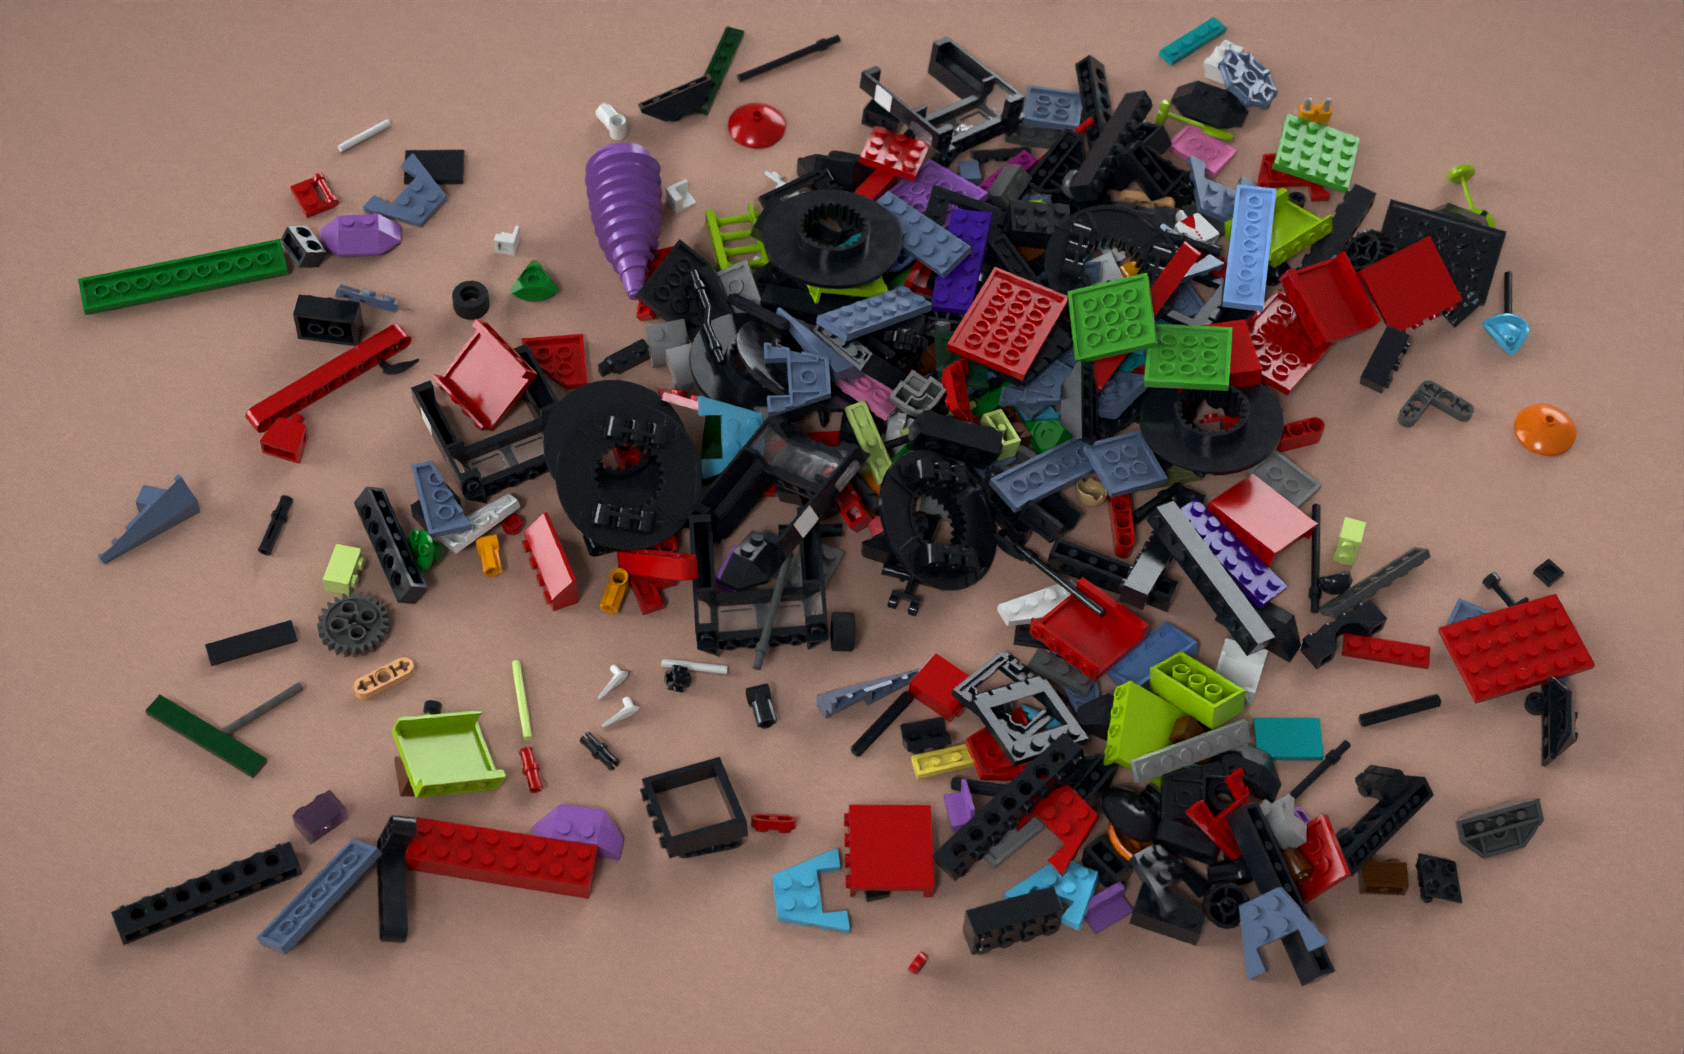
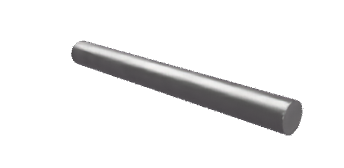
M300 682L296 683L224 727L222 731L227 735L232 734L302 691V685Z

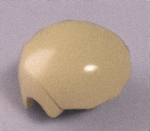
M1089 478L1087 481L1081 479L1077 481L1075 486L1077 500L1084 506L1095 507L1103 504L1107 499L1108 493L1102 482L1093 480V478Z

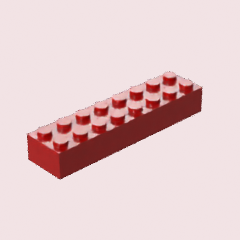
M416 817V832L408 847L406 862L408 870L589 899L598 862V846Z

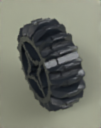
M1364 229L1363 233L1357 232V236H1351V241L1345 242L1347 247L1342 249L1350 259L1356 273L1394 254L1389 238L1381 231L1373 229L1370 231Z

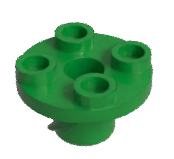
M411 530L407 541L423 573L429 569L432 562L436 564L441 559L443 548L440 542L434 541L427 531Z

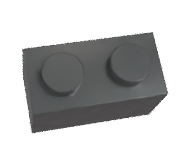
M1006 164L987 191L988 199L998 208H1008L1010 200H1018L1032 177L1021 165Z

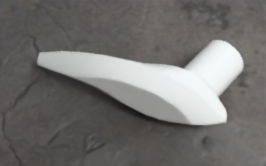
M616 664L612 665L610 671L614 676L597 699L600 700L609 691L620 685L626 679L629 672L622 671Z
M625 697L623 699L625 707L602 724V728L630 717L640 707L633 704L631 697Z

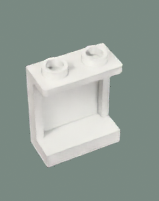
M1226 638L1215 672L1244 689V703L1252 704L1268 650L1263 649L1246 656L1235 640Z

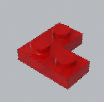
M640 575L628 576L630 586L643 615L663 609V602L658 591L676 586V580Z

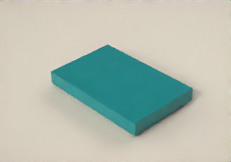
M1253 718L1255 748L1269 753L1272 760L1323 761L1324 753L1319 718Z

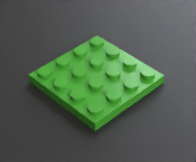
M1287 113L1272 169L1346 193L1349 188L1360 138Z
M1147 273L1068 291L1076 363L1079 361L1087 363L1158 346L1150 281Z
M1155 324L1158 346L1147 349L1144 387L1228 391L1233 327Z

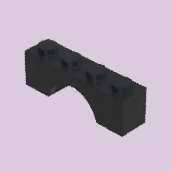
M1371 600L1364 604L1359 603L1351 612L1342 613L1334 622L1324 624L1314 634L1312 632L1307 634L1302 640L1303 643L1300 651L1318 669L1333 660L1337 650L1335 640L1338 637L1344 635V633L1371 637L1383 630L1387 617Z

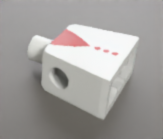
M1181 210L1174 215V219L1177 222L1174 226V231L1181 234L1184 232L1193 238L1217 244L1219 232L1199 213L1188 217Z

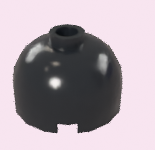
M1227 881L1217 882L1210 886L1204 894L1202 901L1203 911L1208 920L1217 927L1224 929L1235 928L1240 923L1239 906L1249 902L1250 899L1244 889L1237 884Z

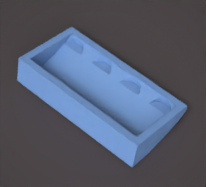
M1166 621L1150 633L1146 640L1107 671L1106 674L1117 686L1131 680L1150 692V668L1180 651L1194 658L1199 654L1198 643Z

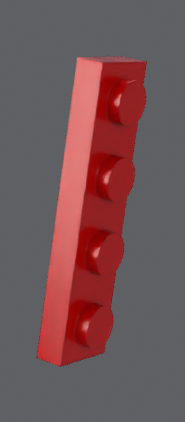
M1344 633L1341 656L1428 669L1430 664V646Z

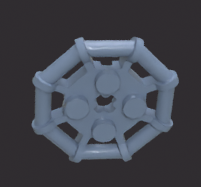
M1234 49L1227 50L1224 59L1218 63V69L1221 71L1225 82V89L1230 90L1245 107L1253 106L1259 107L1262 110L1268 109L1272 99L1277 96V89L1274 88L1270 70L1263 67L1250 52L1242 53L1236 52Z

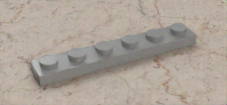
M1238 720L1130 760L1134 782L1142 783L1251 742L1247 720Z

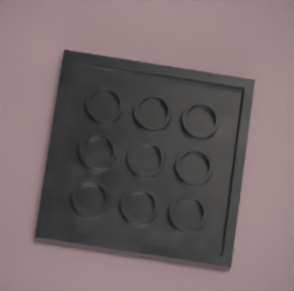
M679 239L635 297L666 322L685 319L688 338L693 343L695 336L703 327L704 308L699 295L693 289L694 283L690 272L692 270H699L711 263Z

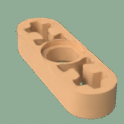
M1123 190L1119 193L1118 201L1136 203V206L1155 209V206L1175 208L1174 199L1167 196L1150 201L1144 192ZM1142 201H1148L1151 204H1144Z
M402 657L358 678L353 686L356 697L361 700H367L410 679L414 675L412 660ZM404 666L408 670L404 671L403 669H400V667ZM386 674L390 676L387 682L382 683L378 681L381 675ZM364 686L365 688H368V690L364 691L360 687Z

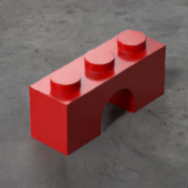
M832 467L823 473L822 476L828 478L836 467ZM844 472L836 482V488L841 493H839L835 500L841 508L840 513L849 528L858 533L866 528L873 518Z

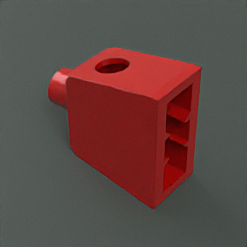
M293 413L290 420L282 417L277 418L260 440L262 453L300 464L308 439L306 425L302 424L305 420L304 417L299 413Z

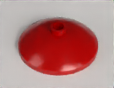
M765 103L742 105L732 112L728 120V131L732 139L738 144L752 149H763L773 146L782 139L786 129V122L782 113L775 107Z

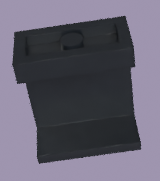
M1055 492L1045 497L1038 505L1032 500L1027 501L1018 519L1049 543H1052L1057 537L1061 538L1073 531L1083 513Z

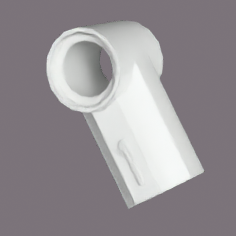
M603 103L599 105L595 111L596 116L609 130L610 137L614 140L624 139L627 136L626 118L618 114L610 104Z

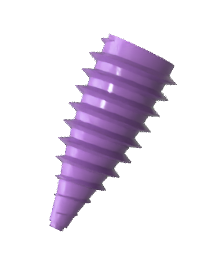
M614 143L602 147L587 161L585 185L587 187L589 209L592 213L591 219L595 226V234L599 239V246L605 252L607 261L613 265L614 271L620 275V280L624 284L627 296L631 300H638L635 296L645 284V275L649 272L647 266L654 261L653 253L659 247L657 239L661 235L660 224L662 223V215L660 212L663 208L661 202L662 190L660 188L662 180L659 175L661 167L659 162L651 157L646 148L634 143Z

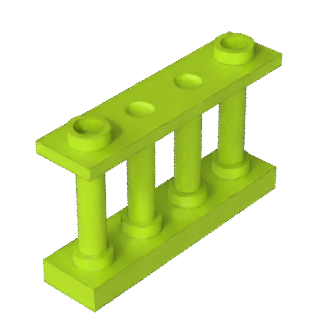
M748 203V214L730 217H715L713 209L705 210V223L719 271L737 264L727 262L729 256L758 252L761 259L748 261L751 269L763 267L770 261L766 255L763 243L755 238L756 244L728 249L723 247L724 241L752 237L750 236L752 228L759 217L758 211H754L752 203ZM750 222L751 229L728 233L719 232L718 229L720 226Z

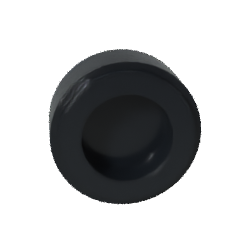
M1531 693L1527 696L1524 707L1528 713L1541 715L1540 693Z

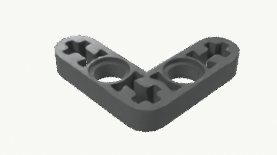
M1424 381L1401 408L1398 422L1404 427H1412L1430 404L1458 421L1467 422L1472 417L1474 407L1466 400L1437 383ZM1447 398L1451 401V404H1444L1441 399ZM1413 401H1420L1423 403V406L1417 407L1413 404ZM1410 411H1411V412H1412L1411 417H1408V419L1405 418V417L1410 413Z

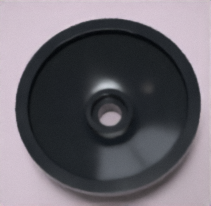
M1109 788L1101 799L1103 812L1109 822L1120 833L1134 841L1142 843L1152 842L1160 821L1153 805L1143 795L1130 788Z

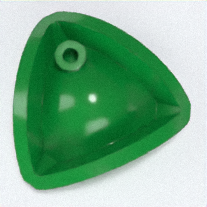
M532 260L516 280L510 292L522 300L536 302L550 298L559 289L537 260Z
M1060 418L1028 420L1024 424L1031 433L1029 442L1037 455L1070 440L1072 435L1061 425Z

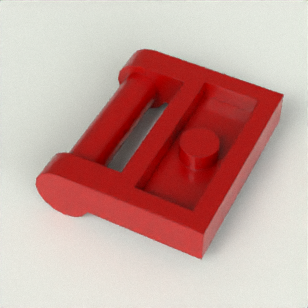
M316 173L313 178L290 186L291 192L306 218L328 211L339 205V200L336 196H333L327 186L323 173ZM314 187H320L327 199L326 201L322 202Z

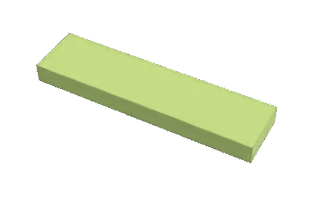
M863 400L844 408L862 451L871 454L867 459V463L877 486H879L892 462L867 404Z

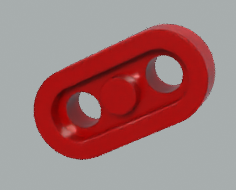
M754 814L751 816V827L755 828L757 832L778 830L779 833L788 834L791 833V830L796 829V818L790 815Z

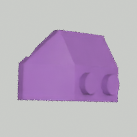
M380 214L337 216L320 229V244L324 249L338 257L382 255L391 250L395 245L401 244V226Z
M559 804L535 823L532 831L534 836L598 846V857L620 860L624 838L606 810Z

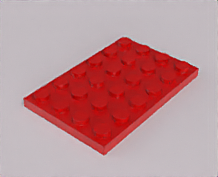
M994 267L949 340L946 350L1023 381L1069 302L1068 296Z
M1277 289L1264 303L1263 312L1256 311L1246 322L1262 367V382L1287 396L1336 343L1334 342L1315 349L1289 297L1280 289Z
M1557 594L1442 626L1438 630L1475 704L1541 685L1550 676L1561 679L1591 670L1595 666Z

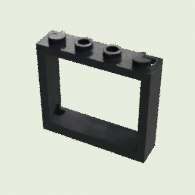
M818 324L812 331L861 372L892 390H895L901 381L903 382L909 375L906 371L895 367V362L890 363L881 357L883 353L879 350L875 352L869 347L866 348L867 342L861 337L844 341Z
M720 757L642 778L643 788L640 789L642 801H647L648 803L646 805L648 816L654 819L652 821L655 834H660L661 849H666L669 859L748 836L747 820ZM714 777L732 820L672 837L655 794Z

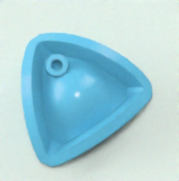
M1510 313L1494 315L1482 323L1483 328L1493 341L1509 355L1516 354L1530 330V325L1523 318Z

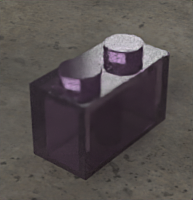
M329 789L327 792L317 795L308 805L298 808L292 815L294 826L311 845L346 821L348 816L344 805Z

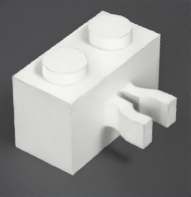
M1224 40L1220 46L1214 49L1213 54L1204 61V77L1225 84L1222 73L1218 69V63L1224 59L1227 50L1234 49L1236 52L1244 53V48Z
M897 410L885 422L887 431L886 433L882 432V441L886 442L901 437L900 430L909 427L914 419ZM906 444L886 451L888 455L895 456Z

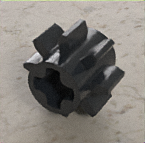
M672 665V669L666 671L664 682L668 685V690L683 693V688L689 687L692 678L691 674L687 672V667Z

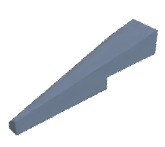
M782 308L777 309L776 314L790 321L789 332L804 352L829 358L830 379L833 383L845 378L851 381L866 375L800 321Z
M179 474L174 477L176 482L168 490L163 488L160 492L161 497L151 505L148 504L125 527L127 531L119 539L114 538L111 541L113 545L111 548L97 555L103 564L112 561L200 513L197 499Z
M921 669L817 695L816 706L825 719L861 700H864L867 706L908 685Z

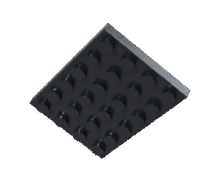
M1390 199L1381 232L1392 243L1393 253L1430 236L1460 296L1470 287L1474 291L1477 289L1481 292V299L1484 301L1480 306H1484L1506 231Z

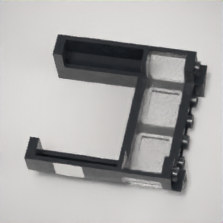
M948 36L933 42L927 73L961 100L926 115L928 108L926 105L913 110L879 82L881 75L879 67L874 66L862 71L859 88L952 163L955 155L972 149L997 136L1005 134L1010 137L1026 117L1021 112L1025 96Z
M527 344L516 347L514 350L538 374L521 395L535 420L464 447L462 439L457 440L436 401L434 386L431 380L411 387L413 401L466 500L487 504L486 496L495 495L501 490L515 487L519 483L535 479L539 475L549 472L543 453V437L549 416L559 403V400Z
M782 416L767 417L692 509L696 515L710 514L712 526L720 537L726 540L771 484L809 498L810 500L780 536L767 532L763 537L779 562L783 564L871 454L862 451L854 443L848 444L843 441L837 448L835 446L829 447L819 440H811L803 434L798 426L790 424Z
M797 507V515L803 507ZM689 515L691 555H696L698 578L692 580L697 650L720 657V649L732 651L736 648L755 649L757 642H760L774 589L716 593L711 515ZM820 520L816 522L799 543L803 587L783 589L768 642L770 647L786 644L798 646L802 643H807L808 651L829 640Z

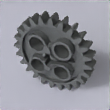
M351 592V596L348 598L345 593L342 594L343 599L341 600L334 597V604L327 602L328 609H321L322 615L318 616L319 623L317 627L319 637L322 638L323 645L328 646L329 651L335 648L336 655L343 651L344 657L352 653L353 657L356 658L357 652L365 656V650L368 649L372 653L373 645L380 647L379 640H386L385 634L389 633L388 626H390L388 612L385 611L384 604H379L378 598L372 601L370 594L364 598L363 592L358 597H355L354 592Z

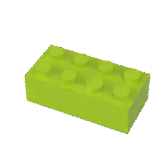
M1182 651L1150 668L1149 690L1212 730L1244 712V689Z

